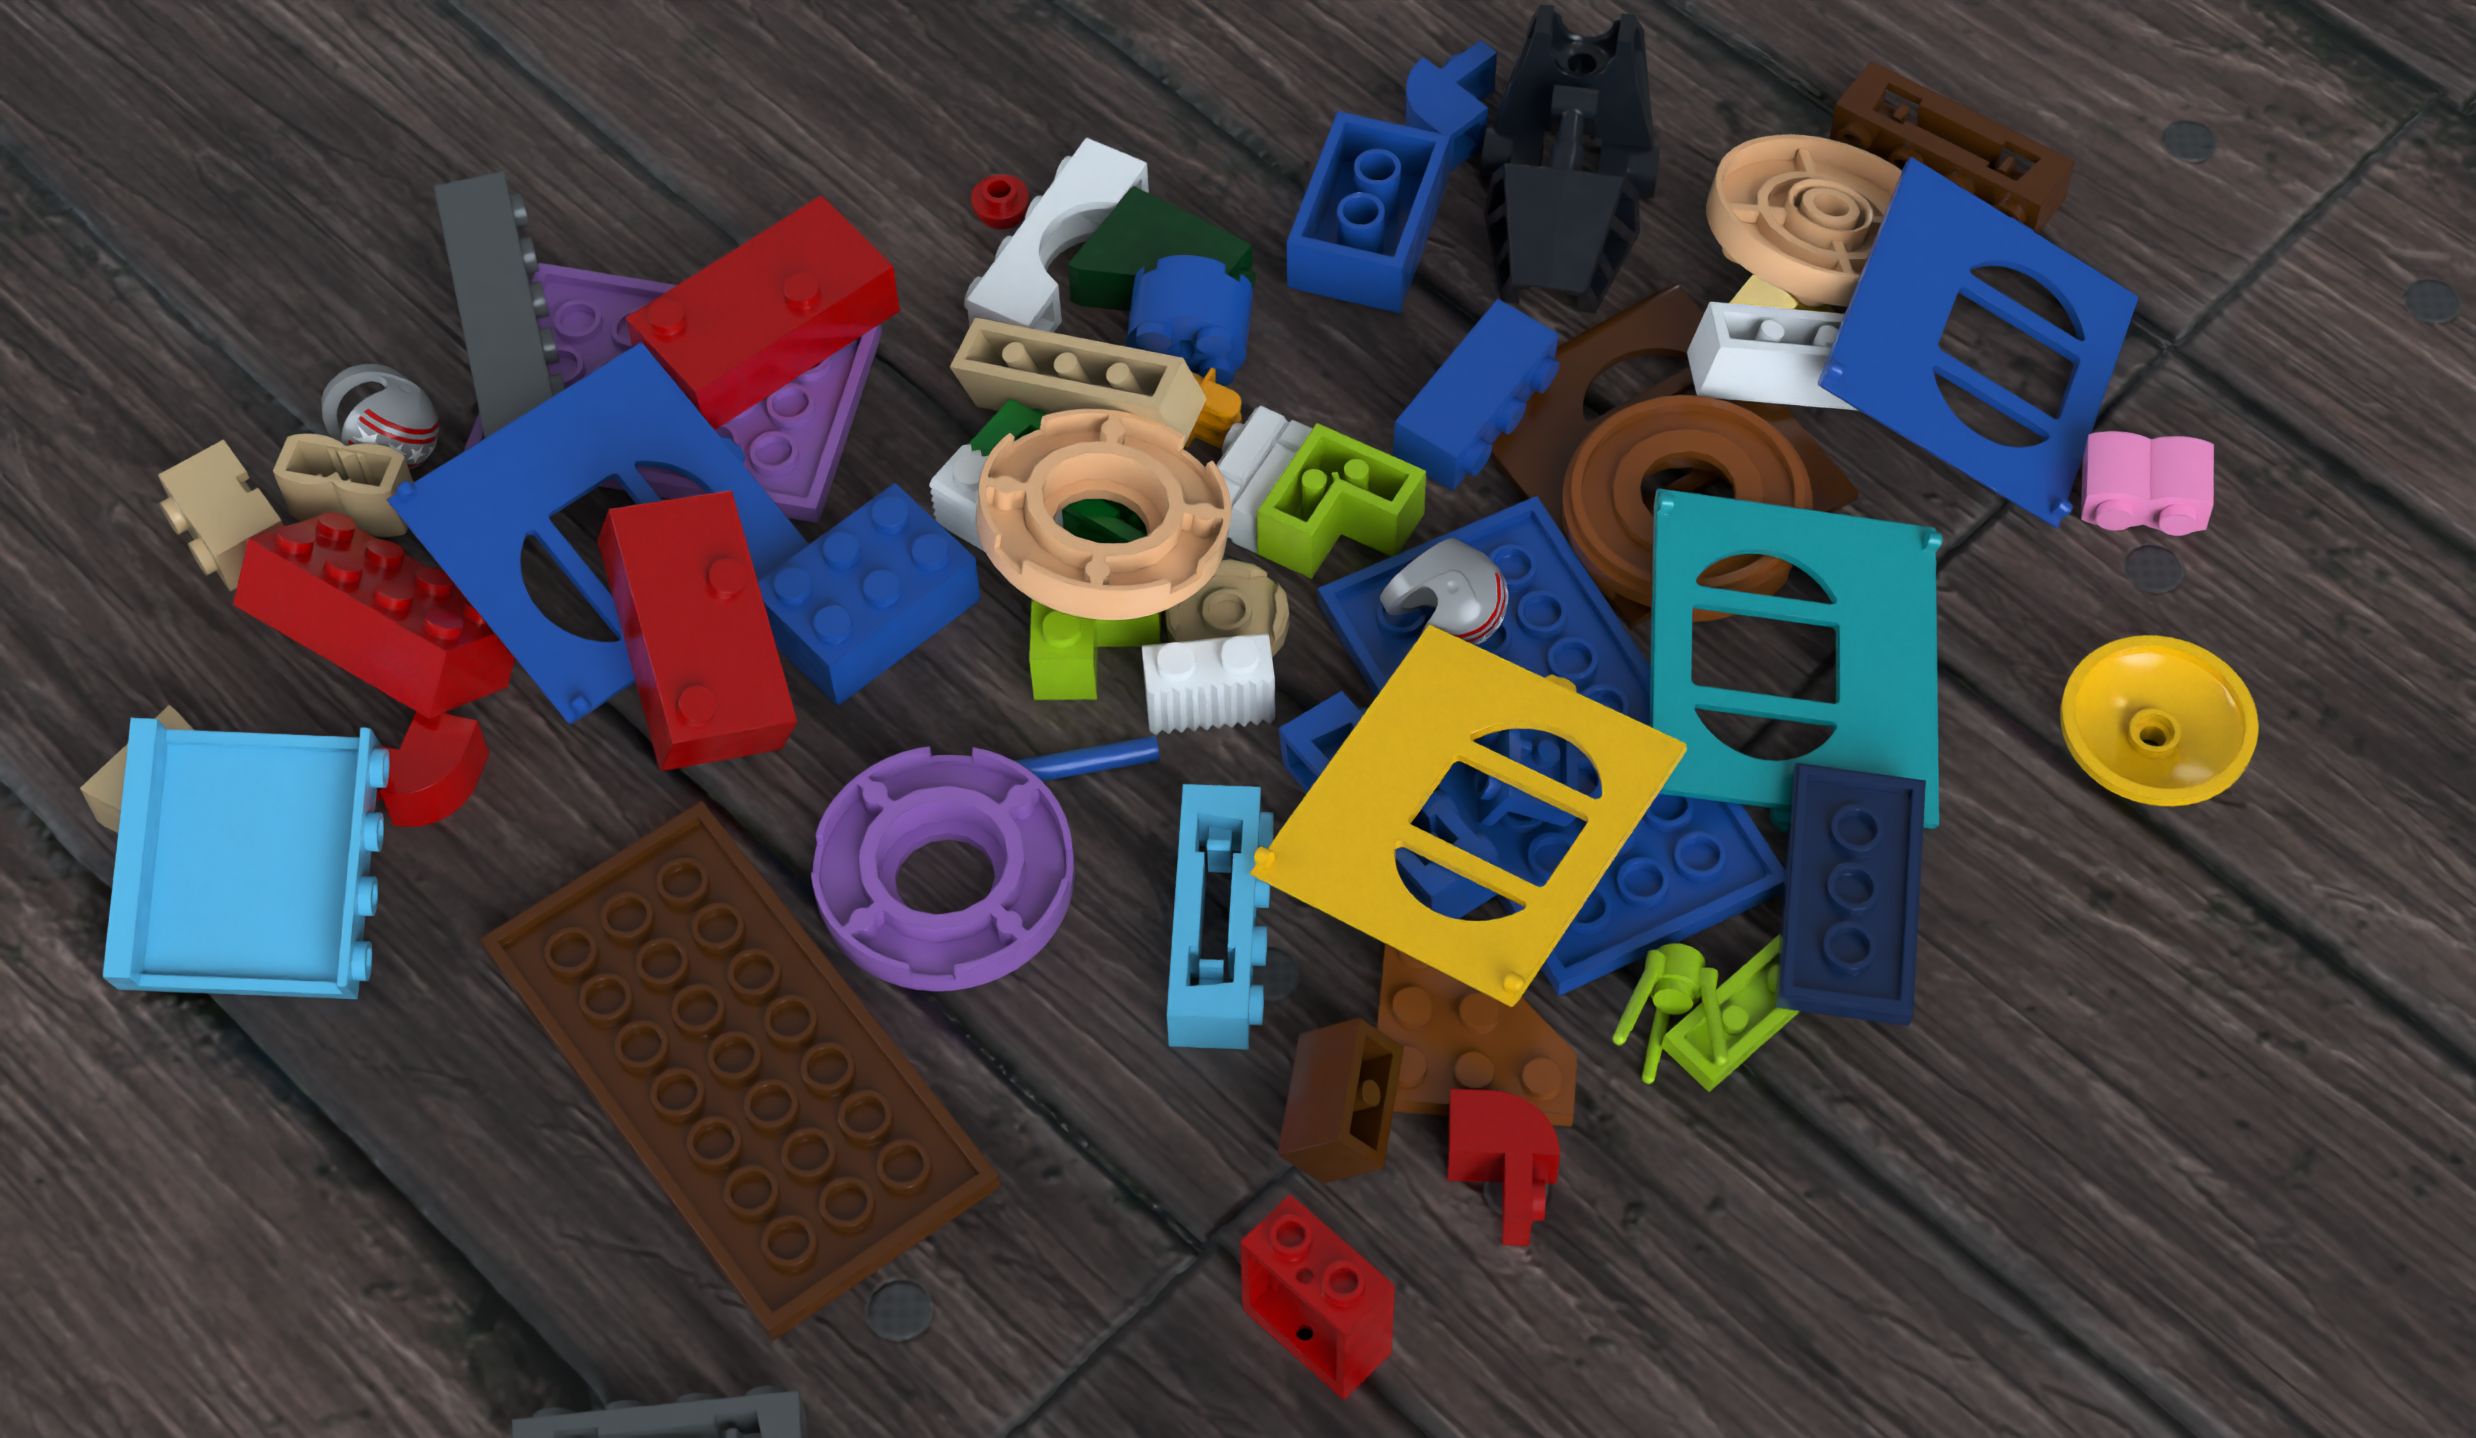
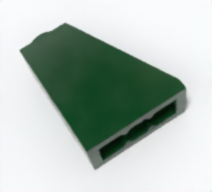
M1133 186L1068 263L1071 302L1083 307L1130 311L1134 279L1137 272L1144 266L1145 274L1157 269L1158 259L1174 255H1194L1215 259L1226 264V275L1240 281L1241 273L1254 287L1256 273L1253 271L1252 244Z

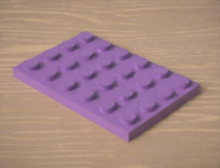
M538 263L540 271L534 273L531 283L542 282L549 311V317L540 318L539 324L541 329L552 328L560 361L559 363L549 365L550 374L556 375L561 373L566 389L631 349L632 343L625 318L677 285ZM881 324L715 430L721 438L729 437L741 447L746 457L743 465L787 518L819 523L882 335ZM480 411L464 451L485 439ZM635 466L637 471L660 497L677 499L709 494L699 484L680 473L660 467ZM609 479L600 485L601 487L624 490L615 479Z

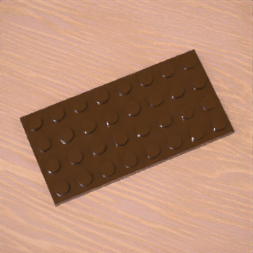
M700 801L479 939L484 952L772 1342L1001 1187L998 1173L703 801Z

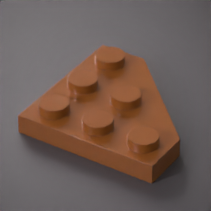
M1385 944L1377 1030L1404 1047L1394 1112L1448 1116L1450 1089L1496 1090L1520 1096L1531 1102L1544 1113L1554 1126L1572 1127L1578 1054L1522 997L1514 1006L1510 1007Z

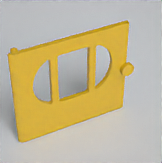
M1429 624L1269 847L1260 846L1255 851V866L1249 874L1512 1007L1522 997L1687 752V744L1578 694L1576 685L1566 678L1557 677L1553 674L1544 678ZM1507 729L1541 730L1562 737L1579 748L1591 761L1601 782L1602 796L1598 799H1593L1473 741L1487 734ZM1455 762H1463L1587 822L1544 886H1535L1411 825ZM1404 847L1524 906L1525 909L1506 917L1485 921L1454 919L1434 912L1419 902L1402 882L1396 867V850Z

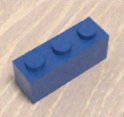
M1497 299L1395 421L1392 456L1425 470L1427 477L1451 491L1457 488L1468 473L1476 476L1488 461L1493 448L1492 443L1500 433L1504 432L1508 435L1517 427L1526 410V402L1535 391L1539 393L1545 392L1553 382L1560 366V362L1555 360L1559 334Z

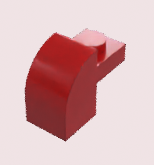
M416 711L400 749L381 746V749H388L390 770L387 787L377 788L376 802L379 799L384 801L393 826L419 827L432 824L457 811L473 793L490 755L479 722L446 713L429 719Z
M1450 1089L1447 1181L1502 1182V1245L1529 1246L1532 1221L1545 1220L1546 1184H1557L1560 1146L1551 1122L1534 1104L1508 1092Z

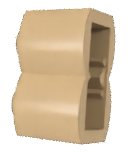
M296 434L287 437L273 473L290 515L299 521H305L325 512H334L350 517L356 522V527L372 536L394 537L406 534L408 526L387 501L388 498L396 494L400 483L408 480L414 483L405 456L390 447L379 444L364 443L345 446L336 439L320 434Z

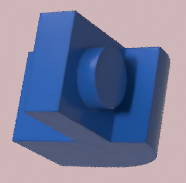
M1482 40L1465 52L1451 56L1441 69L1423 57L1410 71L1406 83L1405 126L1450 136L1449 173L1483 149L1488 107L1480 101L1495 91L1497 52Z

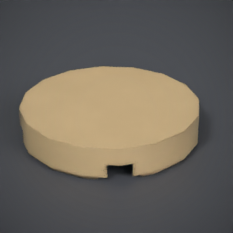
M1232 559L1222 560L1215 574L1199 591L1179 604L1165 610L1169 642H1181L1269 633L1273 657L1284 645L1289 629V609L1286 593L1279 583L1277 587L1274 581L1267 578V572L1255 564Z

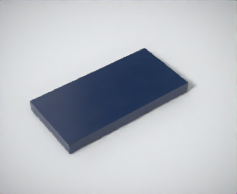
M1795 763L1791 781L1775 1008L1909 1026L1914 1010L1926 780Z

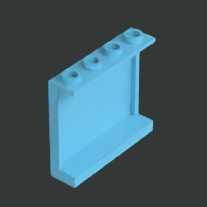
M131 718L103 978L118 990L358 999L359 981H368L372 969V945L370 941H363L365 916H374L378 903L377 877L369 876L371 851H381L384 837L382 812H375L377 788L387 787L390 770L388 749H381V743L371 728H360L359 738L166 729L158 719Z

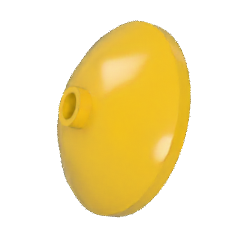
M2158 635L2132 636L2118 639L2099 647L2086 656L2074 669L2065 687L2060 707L2063 737L2068 749L2080 767L2091 778L2111 792L2132 801L2148 805H2190L2222 793L2243 774L2257 744L2259 727L2257 710L2253 698L2241 678L2228 664L2208 650L2172 637ZM2142 740H2152L2156 742L2159 746L2148 745L2144 743Z

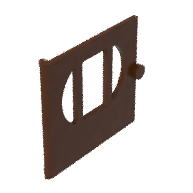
M1677 283L1665 287L1557 346L1555 360L1560 362V366L1551 385L1543 393L1535 391L1527 400L1526 410L1517 427L1508 435L1501 432L1492 443L1493 448L1490 458L1525 500L1538 496L1562 534L1564 478L1569 462L1583 439L1596 426L1618 411L1649 399L1683 395L1695 388L1689 366L1591 421H1587L1583 417V403L1589 388L1604 371L1613 365L1633 357L1645 355H1666L1689 361L1687 350L1704 312ZM1730 400L1731 403L1753 412L1770 423L1792 444L1803 461L1810 479L1813 497L1812 510L1834 513L1858 498L1859 491L1783 404ZM1696 469L1662 489L1697 494L1722 479L1712 472ZM1641 492L1642 502L1654 517L1656 492L1648 496ZM1618 593L1614 600L1603 594L1607 602L1629 629L1651 618L1652 607L1634 602Z

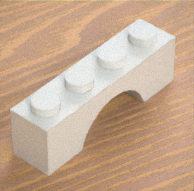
M1089 138L1083 141L1072 157L1066 156L1057 169L1054 182L1043 196H1036L1031 202L1025 216V221L1014 236H1007L1001 242L994 263L983 277H976L970 284L964 301V306L968 310L969 326H971L976 317L1054 333L1062 322L1059 285L1046 272L1048 267L1066 249L1086 242L1133 186L1149 193L1147 163Z

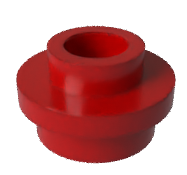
M1007 174L991 175L979 181L973 188L971 193L972 209L986 226L993 229H1008L1017 225L1029 207V192L1026 185L1014 176Z

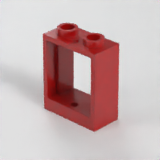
M1289 1194L1240 1241L1243 1311L1341 1399L1345 1400L1392 1353L1395 1285ZM1304 1328L1311 1330L1313 1333L1312 1338L1306 1341L1299 1339L1297 1336L1298 1331Z

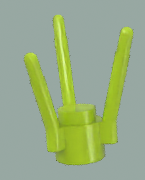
M1667 944L1657 950L1648 951L1644 972L1613 1035V1042L1616 1045H1623L1650 995L1656 1006V1012L1642 1073V1081L1646 1084H1651L1655 1080L1658 1062H1660L1662 1053L1661 1044L1667 1031L1670 1014L1679 1015L1688 1012L1699 1001L1701 996L1715 1062L1720 1066H1724L1728 1062L1726 1039L1716 993L1718 971L1714 968H1705L1704 956L1698 950L1688 945Z

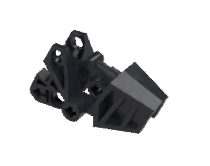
M1540 4L1531 17L1493 127L1487 126L1481 161L1480 177L1491 179L1484 217L1501 301L1519 304L1521 290H1531V286L1566 290V295L1578 296V311L1596 313L1640 234L1639 197L1654 199L1661 146H1655L1645 31L1635 15L1622 13L1621 19L1614 21L1611 29L1598 36H1584L1569 30L1563 23L1562 15L1554 11L1553 5ZM1557 131L1559 132L1558 141L1552 146L1550 166L1542 167L1546 132H1551V135H1556ZM1583 134L1590 135L1591 140H1595V137L1602 138L1597 174L1582 172L1585 153L1584 148L1581 147Z

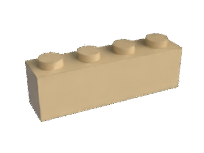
M976 317L950 365L951 370L976 407L999 411L1012 398L1029 409H1040L1047 414L1075 409L1123 411L1175 429L1185 436L1184 446L1207 400L1184 358Z

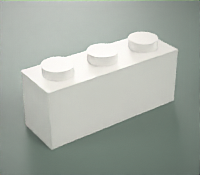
M1709 302L1687 350L1697 396L1858 410L1818 386L1819 377L1845 314Z

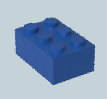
M1337 111L1287 240V287L1401 314L1448 184L1450 136Z
M896 483L889 486L758 581L776 647L836 706H839L981 600L975 557Z

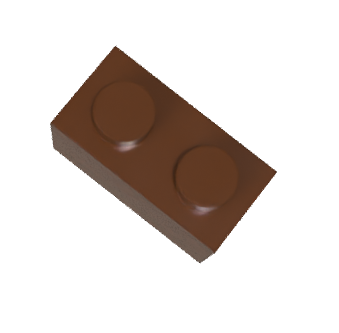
M1360 1017L1299 1034L1277 1155L1322 1184L1384 1169L1404 1047Z

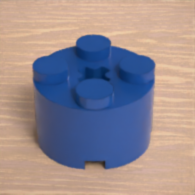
M1174 255L1158 259L1157 269L1145 274L1144 266L1135 276L1126 346L1184 358L1191 372L1205 377L1212 367L1216 370V383L1222 386L1229 385L1234 380L1235 371L1243 365L1246 359L1253 287L1250 281L1241 273L1240 281L1226 275V264L1215 259L1194 255Z

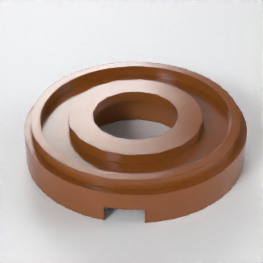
M1675 395L1649 399L1618 411L1596 426L1575 450L1565 474L1562 495V529L1565 539L1601 593L1611 600H1614L1618 593L1634 602L1652 607L1654 517L1642 502L1641 487L1645 478L1664 469L1690 467L1712 472L1733 486L1735 499L1812 510V488L1806 467L1797 451L1781 432L1745 408L1724 400L1695 395ZM1762 554L1735 555L1722 559L1708 567L1698 576L1696 582L1703 587L1772 596L1788 581L1789 570L1793 567V564ZM1693 608L1692 622L1712 621L1736 614Z

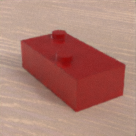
M820 195L630 314L625 319L632 347L642 342L712 428L716 430L900 312L893 265Z
M732 490L609 509L597 542L660 772L783 749L797 723V718Z

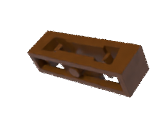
M1873 61L1868 63L1835 104L1830 140L1865 150L1888 161L1903 170L1905 163L1913 157L2010 218L2013 217L2033 229L2036 234L2041 232L2066 198L2075 164L2074 160ZM1889 90L1918 104V118L1908 114L1910 107L1905 103H1902L1899 108L1886 103V91ZM2005 147L2036 164L2026 172L2015 167L2014 157L2006 156L2004 160L1999 158Z

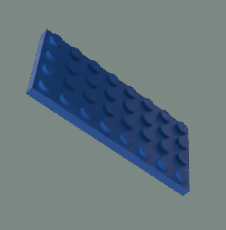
M1538 496L1317 588V603L1376 698L1417 642L1425 625L1436 610L1431 607H1424L1406 614L1389 615L1380 601V595L1389 582L1418 556L1439 542L1448 538H1456L1487 555L1500 568L1507 583L1509 598L1505 617L1496 632L1485 642L1477 645V647L1544 678L1551 674L1566 678L1576 685L1578 694L1649 726L1650 665ZM1578 748V792L1593 799H1598L1602 796V786L1598 773L1588 757ZM1460 761L1455 762L1434 791L1437 789L1444 790L1456 805L1460 819L1473 833L1481 831L1490 839L1499 856L1497 867L1535 886H1544L1587 822L1576 817L1568 826L1563 827L1508 811L1493 826L1478 823V798H1475L1473 794V781L1477 769ZM1658 793L1541 969L1557 995L1565 994L1646 957L1650 950H1657L1661 946L1679 942L1782 895L1785 869L1742 804ZM1497 894L1508 915L1525 909L1524 906Z

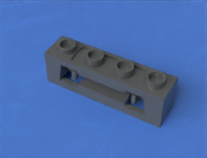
M761 1386L749 1390L746 1396L719 1399L706 1393H691L678 1397L675 1403L649 1406L639 1401L621 1400L607 1404L604 1410L575 1413L567 1408L552 1407L538 1410L530 1418L512 1419V1438H808L807 1416L799 1390L787 1391L778 1386Z

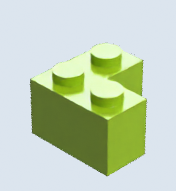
M1316 423L1257 510V554L1311 579L1341 534L1393 557L1399 554L1424 515L1426 471Z
M1031 598L1029 661L1034 700H1097L1098 647H1134L1160 644L1161 612L1124 620L1090 619L1057 611Z

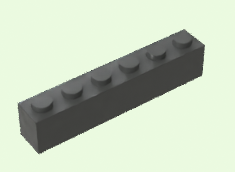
M504 171L434 186L485 438L565 389L562 374L551 375L549 370L550 364L560 362L552 328L541 329L539 324L540 318L549 317L542 282L531 283L529 278L530 273L540 271L531 236L521 238L519 229L530 227L522 192L510 194Z

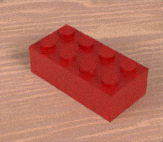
M325 512L317 517L292 525H284L276 530L248 538L233 605L430 719L508 687L515 657L445 571L427 567L409 557L398 544L387 540H380L356 527V522L350 517L334 512Z

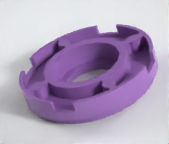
M928 746L888 757L857 775L838 793L826 809L815 834L817 846L811 877L820 917L827 932L839 949L857 966L877 978L901 987L925 991H953L986 984L1009 974L1033 958L1053 937L1064 919L1073 894L1075 864L1072 839L1066 816L1059 802L1049 788L1031 771L1005 756L985 749L973 747L972 756H932L931 748ZM950 839L969 843L982 851L992 864L995 878L990 893L985 899L963 911L936 915L912 910L906 906L897 891L896 880L901 865L913 851L930 842Z

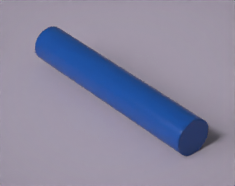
M1154 735L1013 761L1031 771L1041 781L1159 761L1160 756L1157 739Z

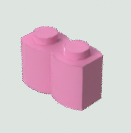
M2119 431L2088 434L2082 458L2081 520L2113 531L2146 525L2175 536L2206 530L2214 506V444L2205 440L2183 436L2149 439L2142 435Z

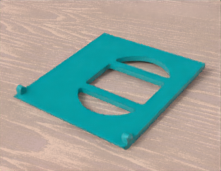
M1658 488L1654 500L1649 726L1687 744V752L1659 794L1770 808L1769 815L1773 825L1778 830L1788 833L1792 772L1795 763L1926 780L1923 828L1935 829L1939 826L1936 551L1942 545V534L1937 533L1934 527ZM1741 554L1768 555L1785 560L1811 576L1825 591L1832 604L1703 587L1697 584L1696 579L1704 570L1722 559ZM1692 609L1833 628L1836 633V704L1695 685L1691 680ZM1694 709L1829 726L1833 733L1822 746L1807 755L1789 760H1763L1744 755L1725 745L1706 728Z

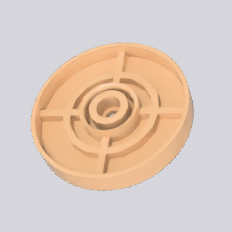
M1793 134L1755 138L1734 147L1721 160L1707 198L1706 215L1708 224L1715 238L1722 246V252L1726 258L1740 264L1767 283L1791 293L1798 302L1813 307L1821 306L1824 303L1848 307L1902 170L1865 150L1826 138Z

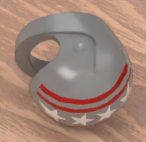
M378 364L352 366L335 376L325 388L321 399L325 428L333 439L338 440L345 446L369 443L390 447L405 456L409 471L423 464L436 447L439 433L438 412L426 392L395 369ZM371 381L382 384L385 387L383 391L361 401L350 412L343 428L339 426L337 409L341 399L349 390L359 384Z
M1448 538L1422 553L1401 570L1380 595V601L1389 615L1406 614L1424 607L1436 609L1422 633L1430 624L1475 646L1489 639L1500 627L1507 611L1509 598L1507 583L1500 568L1483 552L1456 538Z

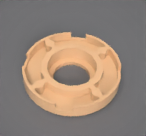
M1066 410L1042 416L1039 430L1029 433L1014 441L1015 437L1009 433L993 448L987 457L981 471L976 504V526L980 542L991 562L1012 585L1033 600L1047 607L1074 616L1101 620H1124L1153 615L1179 604L1199 591L1215 574L1222 561L1231 520V499L1227 484L1213 460L1208 462L1205 468L1195 457L1183 449L1185 436L1171 427L1133 413L1117 410ZM1084 499H1106L1121 503L1137 513L1146 525L1148 536L1128 543H1097L1076 537L1056 524L1055 518L1061 510L1071 503Z

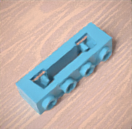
M1183 784L1167 1003L1169 1047L1249 1050L1250 1025H1263L1264 985H1253L1252 982L1253 966H1266L1267 926H1256L1257 908H1269L1270 885L1251 876L1249 873L1255 866V851L1260 846L1268 848L1273 841L1274 813L1261 811V787ZM1200 846L1207 847L1208 872L1231 873L1232 870L1228 931L1229 979H1234L1232 983H1225L1224 960L1201 959L1206 876L1205 853L1199 852ZM1232 851L1241 852V853H1233V865H1232ZM1191 977L1199 978V985L1190 986Z

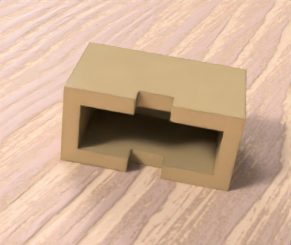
M223 439L158 474L168 497L159 504L168 522L178 535L188 530L194 540L188 543V547L205 575L207 576L216 571L228 589L232 591L238 585L248 538L276 530L284 525L260 489L256 488L252 491L245 481L250 479L247 471Z

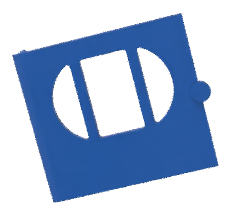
M1911 157L1905 163L1819 377L1818 386L2057 529L2061 519L2072 511L2073 504L2068 501L2083 458L2088 434H2091L2139 296L2036 234L2033 229L2013 217L2010 218ZM1985 266H2000L2017 270L2035 279L2061 303L2073 323L2078 339L1971 274L1970 270ZM1958 293L2073 363V370L2055 419L1939 348L1940 338ZM1934 372L2042 437L2043 442L2028 447H2012L1995 443L1980 436L1966 426L1950 409L1938 388Z
M642 342L416 482L403 481L399 484L396 494L387 499L388 503L568 724L580 720L635 683V678L612 595L550 521L549 518L609 479L617 480L637 505L662 501L635 468V466H652L680 473L699 484L708 493L732 490L757 581H760L809 545L743 464L746 457L741 447L729 437L721 438ZM527 535H533L619 641L601 642L575 636L553 624L541 613L531 600L521 573V550Z

